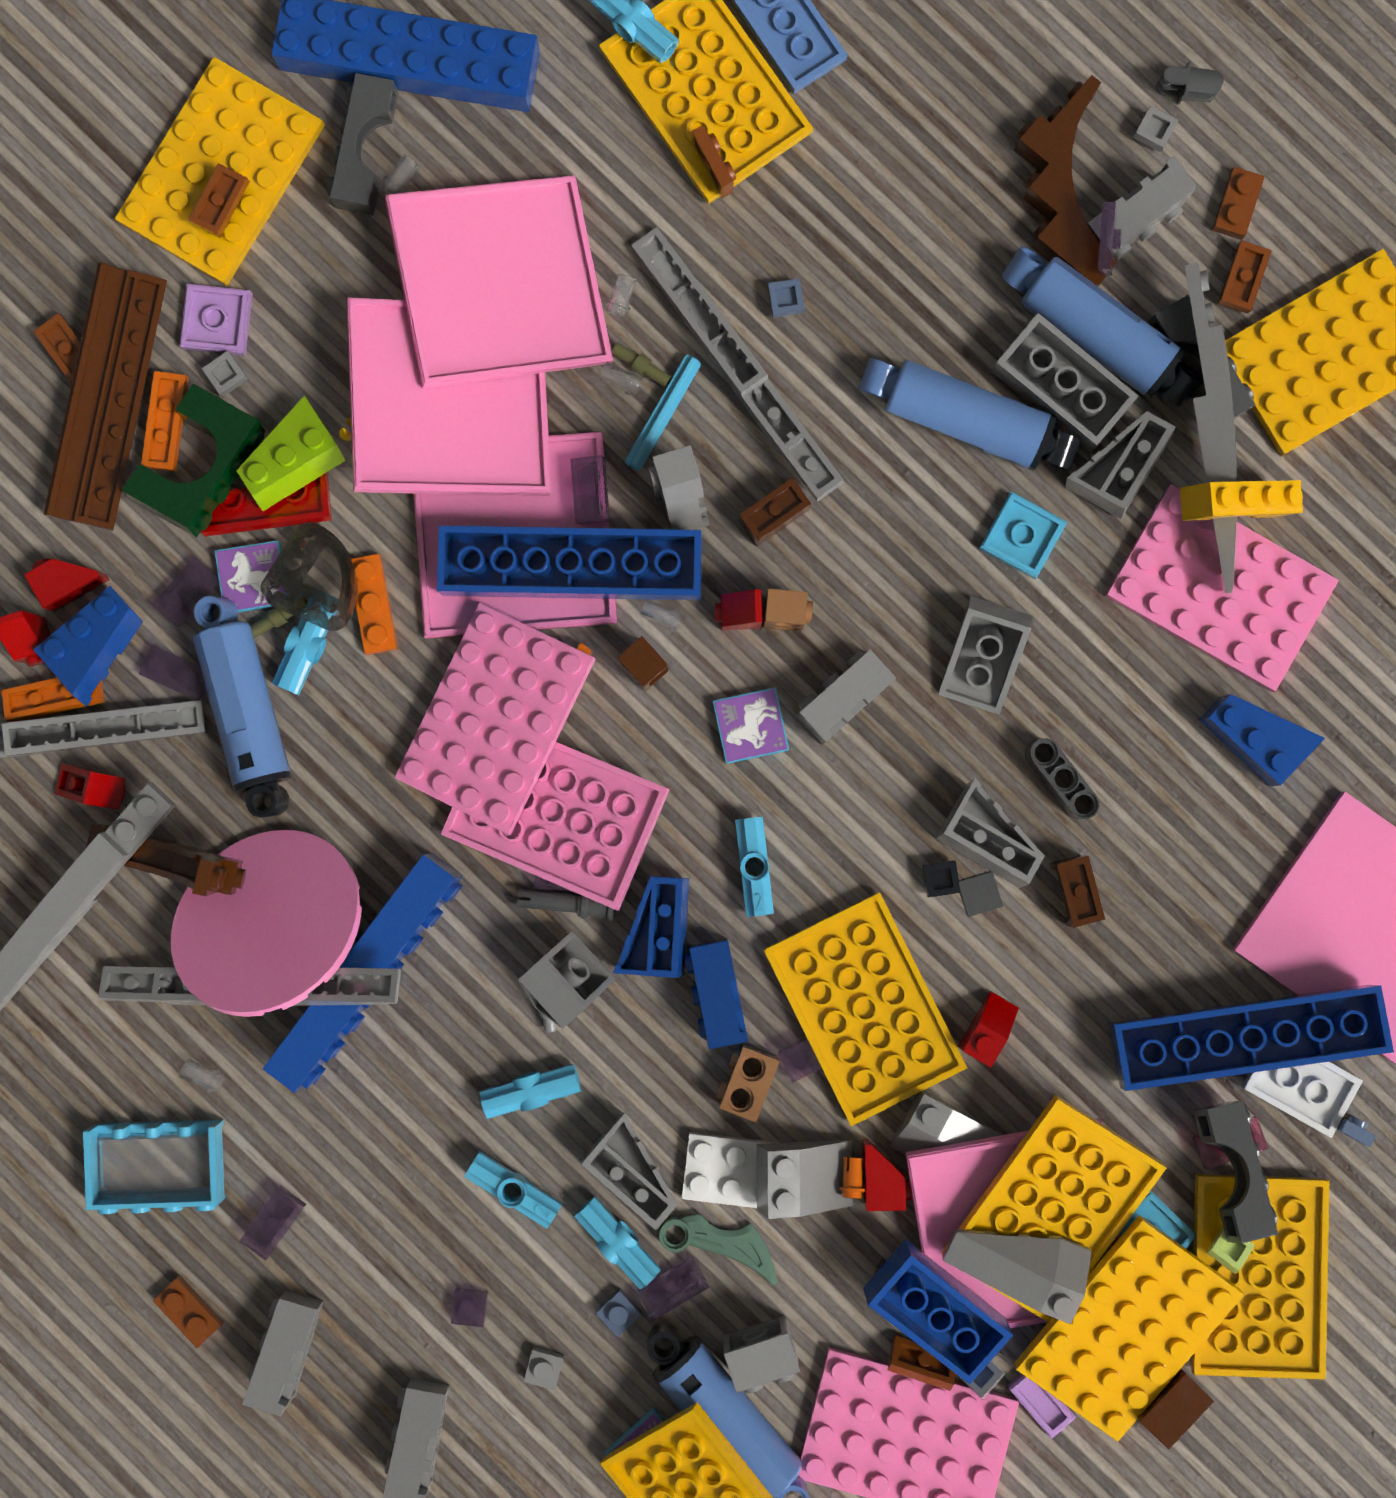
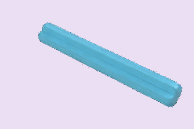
M685 355L628 453L625 464L631 469L640 471L643 468L701 367V363L693 356Z

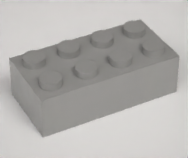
M1037 313L990 371L1035 409L1055 415L1057 417L1055 426L1063 432L1081 439L1080 446L1088 453L1100 443L1138 397L1134 391L1039 313Z

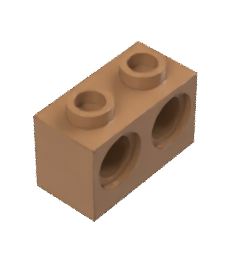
M768 589L763 628L802 632L805 624H809L812 619L813 601L807 600L808 592Z
M742 1043L740 1050L734 1048L727 1067L732 1068L728 1081L721 1080L716 1093V1098L720 1099L719 1108L756 1123L780 1062L779 1057ZM748 1058L758 1059L761 1062L760 1070L754 1074L745 1072L743 1069L745 1060ZM740 1088L745 1089L750 1094L748 1101L744 1104L734 1103L731 1099L733 1091Z

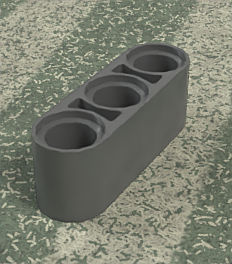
M1041 738L1030 742L1025 749V758L1065 812L1075 819H1090L1094 817L1100 807L1099 799L1059 746L1048 738ZM1039 744L1045 745L1049 750V757L1045 762H1040L1035 757V749ZM1059 770L1065 771L1069 777V782L1064 788L1059 787L1055 782V775ZM1079 796H1084L1089 804L1087 811L1083 814L1079 813L1075 808V801Z

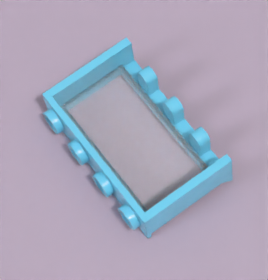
M224 1119L93 1124L83 1131L86 1210H97L98 1214H112L118 1212V1209H130L131 1213H145L150 1211L151 1208H163L164 1212L181 1211L183 1207H196V1211L215 1209L226 1198L224 1193L222 1138Z

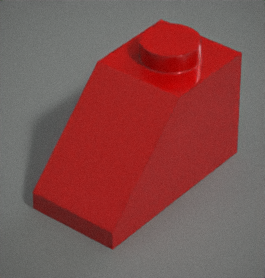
M45 558L32 565L33 570L24 574L42 608L53 612L110 580L107 574L53 558Z
M761 589L721 594V603H715V622H722V630L760 629L762 625Z
M23 610L0 617V640L12 659L16 662L27 663L28 667L43 664L44 662L33 649L50 636L45 617Z
M61 763L54 794L82 804L119 810L120 803L126 794V778Z
M990 991L959 1042L958 1047L963 1052L991 1068L1009 1038L1019 1008Z
M862 1139V1158H864L863 1188H865L863 1195L866 1211H906V1201H911L912 1198L910 1180H905L903 1172L869 1139Z

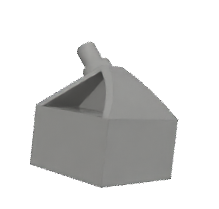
M571 931L518 980L533 1006L539 1011L540 1017L543 1018L544 1031L551 1033L557 1030V1025L563 1029L575 1019L615 978L575 933Z

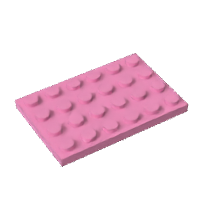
M1170 484L1167 486L1105 597L1270 692H1276L1339 580L1237 522L1233 593L1226 594L1213 519L1182 521L1180 489Z
M479 603L395 778L511 835L596 658Z
M555 742L511 835L452 807L441 835L612 909L619 910L670 789Z
M828 1346L799 1457L802 1461V1467L798 1476L804 1481L866 1498H995L1019 1406V1400L1016 1397L990 1391L982 1400L965 1383L955 1381L954 1386L949 1391L888 1371V1362Z

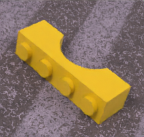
M1301 480L1208 482L1180 488L1182 521L1239 516L1273 518L1303 513Z

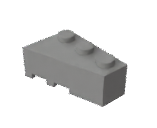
M1175 155L1166 161L1161 171L1151 178L1149 176L1139 182L1141 184L1124 198L1121 196L1088 222L1087 225L1099 244L1116 261L1132 250L1130 244L1137 239L1144 242L1158 231L1156 226L1165 220L1167 223H1170L1184 212L1181 207L1198 187Z
M1146 411L1117 435L1110 444L1092 456L1091 460L1068 476L1065 488L1122 519L1171 440L1175 426Z
M691 445L653 456L654 467L648 468L650 482L655 499L662 498L671 529L696 530L709 526L710 523L706 513L707 507L702 500L704 492L701 477Z
M871 649L866 654L859 650L846 662L849 667L848 670L841 676L835 672L821 684L825 690L820 695L815 697L811 693L798 705L801 711L796 717L821 744L827 742L839 729L847 724L896 679Z
M974 778L965 785L936 839L1018 888L1029 885L1045 855L1018 825H1014L1002 811L1003 808L989 797L981 788L982 785Z
M621 1112L579 1163L653 1229L657 1230L678 1204L653 1164L627 1116Z
M288 1290L279 1299L275 1298L268 1314V1318L272 1320L268 1330L264 1331L258 1349L261 1351L257 1362H255L249 1377L250 1383L242 1405L277 1416L283 1414L296 1395L324 1301Z
M411 1378L408 1386L401 1388L397 1408L402 1410L399 1421L395 1420L392 1430L391 1441H394L393 1452L389 1453L386 1463L385 1474L388 1475L383 1498H426L433 1479L450 1385Z

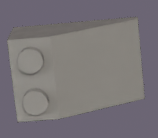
M971 596L938 695L1000 715L1032 629L1033 616Z
M852 1140L756 1144L757 1211L767 1219L802 1217L853 1206V1198L842 1197V1191L839 1190V1187H843V1157H852Z

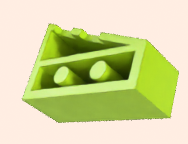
M304 395L236 471L261 510L264 511L346 460Z

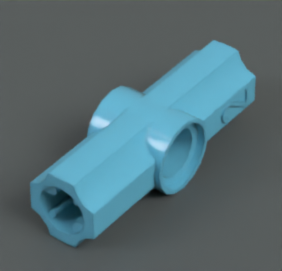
M588 0L592 6L612 22L614 29L623 39L629 43L636 42L660 64L670 58L679 44L678 38L654 19V14L650 8L641 0Z
M311 595L298 626H294L287 637L284 646L285 655L272 684L300 695L312 666L318 663L324 652L327 641L325 637L339 607Z
M763 817L735 820L746 917L774 914ZM752 857H758L764 865L762 872L756 876L749 875L745 870L747 860Z
M573 1063L542 1073L540 1071L527 1073L512 1079V1082L481 1090L479 1094L483 1112L486 1118L489 1119L520 1109L521 1111L536 1109L548 1104L550 1100L581 1092L582 1089L577 1069Z
M479 1151L464 1175L465 1178L497 1197L503 1206L516 1209L546 1229L562 1206V1202L530 1183L523 1174L511 1171ZM508 1183L518 1184L522 1194L517 1197L509 1196L505 1190V1185Z
M596 1196L589 1199L575 1213L574 1217L597 1241L596 1246L604 1257L612 1264H617L639 1289L647 1286L661 1271L659 1265L641 1247L639 1239L631 1228L622 1220L618 1221Z

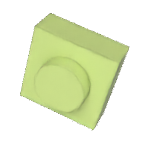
M1222 1227L1206 1253L1235 1274L1240 1271L1255 1245L1252 1242L1243 1244L1227 1242Z

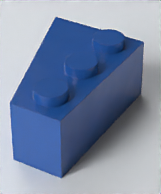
M109 586L33 650L68 691L85 706H88L92 700L91 694L99 682L106 679L110 673L108 668L116 656L123 653L143 620Z
M1232 694L1219 697L1198 719L1268 786H1281L1325 739Z
M650 877L637 909L636 918L630 933L626 937L625 946L613 973L678 978L684 975L690 878Z
M728 939L690 946L691 954L685 955L688 974H695L697 986L691 987L694 1005H701L703 1018L697 1019L701 1038L707 1037L709 1049L748 1042Z

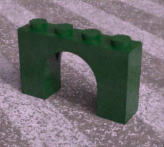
M192 384L175 410L185 423L215 439L217 455L213 466L203 477L195 481L178 483L170 481L139 464L122 489V492L132 502L197 538L199 533L209 526L212 520V513L218 504L223 503L228 497L229 487L235 478L239 477L236 470L251 455L253 450L263 442L266 431L258 419Z

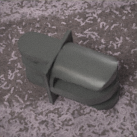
M1188 61L1185 68L1168 67L1157 82L1156 90L1162 95L1178 97L1177 105H1180L1182 100L1211 102L1221 89L1224 78L1220 71L1191 67V61Z

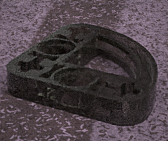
M306 522L296 528L261 583V592L267 603L271 606L326 630L338 631L346 626L353 614L358 595V580L353 562L342 542L323 526L313 522ZM313 534H314L315 537H316V539H315V540L309 539V540L307 541V543H306L305 540H304V538H305V537L311 538V537L313 536ZM324 548L333 555L340 566L342 585L339 599L302 583ZM298 558L302 560L301 566L295 570H287L285 568L286 563L290 559ZM280 586H282L284 592L286 593L284 594L280 591H276L274 594H272L271 589H278ZM303 596L313 598L312 604L307 608H298L296 606L297 601ZM336 610H338V616L332 615L330 619H328L325 611L329 613H334Z

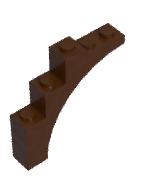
M1091 75L1084 84L1080 81L1076 83L1067 95V98L1070 99L1063 108L1058 105L1047 120L1040 115L1033 124L1027 121L1016 135L1019 141L1014 151L1037 169L1025 183L1028 190L1023 198L1046 218L1034 232L1037 239L1032 248L1049 262L1054 257L1060 258L1088 280L1099 286L1118 262L1099 244L1086 224L1076 199L1072 178V149L1077 126L1084 110L1101 85V82Z
M92 824L87 846L99 833L105 832L110 826ZM152 835L146 839L124 865L184 884L193 890L192 894L209 896L216 892L232 895L236 893L237 888L242 889L246 876V869H242V860L211 854L209 850L177 844L175 840Z

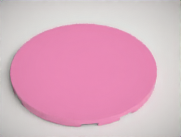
M296 830L268 831L240 840L218 854L243 861L242 869H246V876L242 889L237 888L236 893L232 895L216 892L209 896L192 894L193 890L187 887L179 902L172 924L171 954L175 969L182 983L205 1005L219 1012L234 1016H262L265 1012L280 1008L285 1010L308 998V993L317 988L323 981L326 983L344 962L353 946L360 925L362 912L359 896L360 887L352 867L344 856L326 840L307 832Z

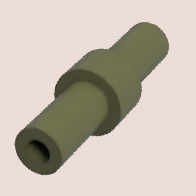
M619 342L612 349L613 355L631 365V370L640 376L645 374L663 387L669 384L672 376L653 365L652 360L642 353L637 355Z
M301 596L283 607L277 606L268 611V616L251 625L254 638L273 627L278 629L287 624L289 618L306 608L308 604L306 598Z

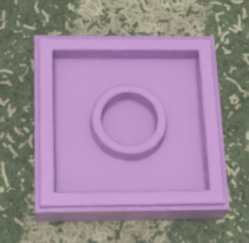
M187 284L179 347L183 350L222 354L229 351L232 355L246 356L253 293L250 290Z

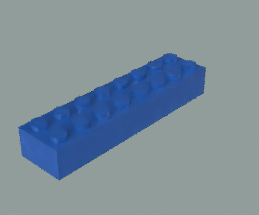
M281 0L272 49V57L280 71L354 83L355 74L359 73L394 80L399 91L523 112H530L540 55L538 38L534 34L332 0Z
M439 526L437 592L443 596L701 600V530Z
M423 854L339 968H387L401 970L404 966V963L401 962L404 955L408 956L409 953H413L424 938L420 935L422 931L433 927L442 916L443 911L440 910V907L443 903H447L449 900L452 901L462 889L463 885L459 882L463 875L435 854ZM310 1005L263 1067V1070L293 1093L303 1087L308 1089L320 1079L326 1070L322 1066L323 1063H327L331 1058L337 1056L346 1043L342 1038L358 1028L365 1018L361 1014L365 1008L368 1009L371 1005Z
M1372 984L1109 1023L1119 1085L1125 1091L1394 1052L1381 985Z

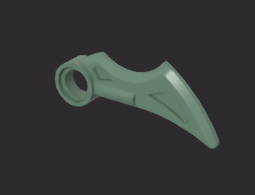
M695 1214L682 1218L679 1216L668 1217L659 1227L660 1242L670 1252L682 1251L688 1245L734 1259L757 1272L772 1285L777 1284L776 1272L770 1253L760 1234L751 1223L740 1229L723 1230L711 1225L702 1214ZM673 1225L682 1227L685 1232L683 1239L677 1243L670 1242L666 1238L667 1229Z

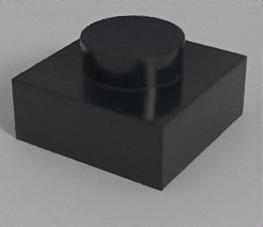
M956 860L922 865L927 897L961 893Z

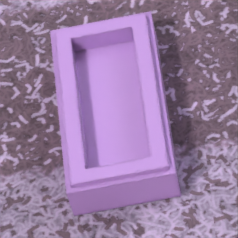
M1022 1373L1007 1385L1009 1390L1051 1439L1076 1418L1067 1405Z

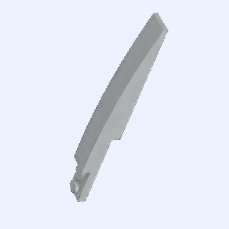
M658 227L631 245L632 249L765 436L777 452L784 456L815 500L818 502L844 483V479L770 382L766 371Z
M1197 262L1185 265L1206 391V396L1193 398L1207 483L1237 482L1233 398L1223 325L1209 327L1210 323L1215 322L1212 303L1205 304L1203 291L1210 290L1207 270L1200 272ZM1237 517L1213 519L1225 593L1229 594L1233 593Z
M202 700L1 723L0 759L205 733Z
M147 783L105 832L99 833L0 951V1011L97 902L96 896L174 809L176 804L154 783Z
M103 966L98 999L104 1001L164 1002L169 1005H205L185 987L175 967ZM339 968L326 983L323 981L317 988L308 993V998L293 1006L397 1004L401 970L387 968Z

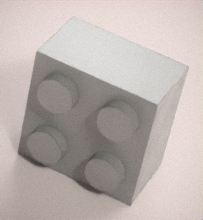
M785 1315L723 1335L724 1356L736 1393L741 1391L745 1393L756 1392L763 1388V1384L774 1380L777 1383L787 1382L793 1379L796 1373L800 1372L797 1351Z

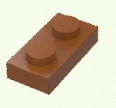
M704 125L692 130V144L721 198L732 194L736 176L728 161L723 163L718 153L721 151V147L714 133L708 134Z
M218 163L188 220L198 228L221 238L250 181L247 177Z
M1235 166L1229 174L1212 231L1240 240L1246 236L1265 176Z
M1241 240L1234 253L1218 304L1248 314L1253 308L1272 250Z
M57 313L35 329L33 333L69 382L72 383L81 340L64 316Z
M181 1275L153 1300L196 1348L224 1323Z
M897 1335L894 1337L891 1345L888 1371L949 1391L952 1389L955 1382V1373L916 1342Z

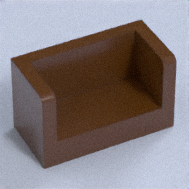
M792 477L739 514L738 521L754 544L759 546L809 511L811 503Z
M643 636L617 657L620 664L645 691L651 688L668 672L667 663Z
M1079 855L1050 863L1051 869L1057 872L1069 918L1065 919L1066 926L1075 928L1106 920L1089 856Z
M1181 1368L1137 1418L1169 1450L1214 1401Z

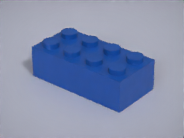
M906 1239L863 1288L869 1307L968 1384L974 1381L1013 1336L1006 1317Z

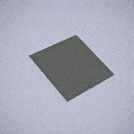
M993 872L959 881L968 917L1003 907Z

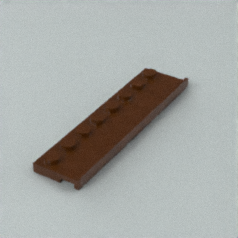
M103 262L97 264L43 515L111 531L114 530L167 280L129 269L127 271L112 267Z

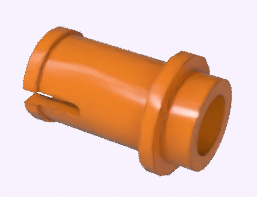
M843 1157V1187H839V1190L842 1191V1197L862 1199V1192H865V1188H862L864 1158Z

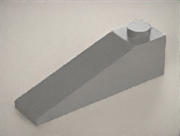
M923 1090L916 1094L889 1146L906 1155L905 1152L1004 1134Z
M955 1229L942 1260L1040 1313L1071 1324L1085 1296L1092 1251L1089 1247L1061 1236L1049 1235L1048 1238H1038L1018 1233V1236L997 1235L996 1232Z

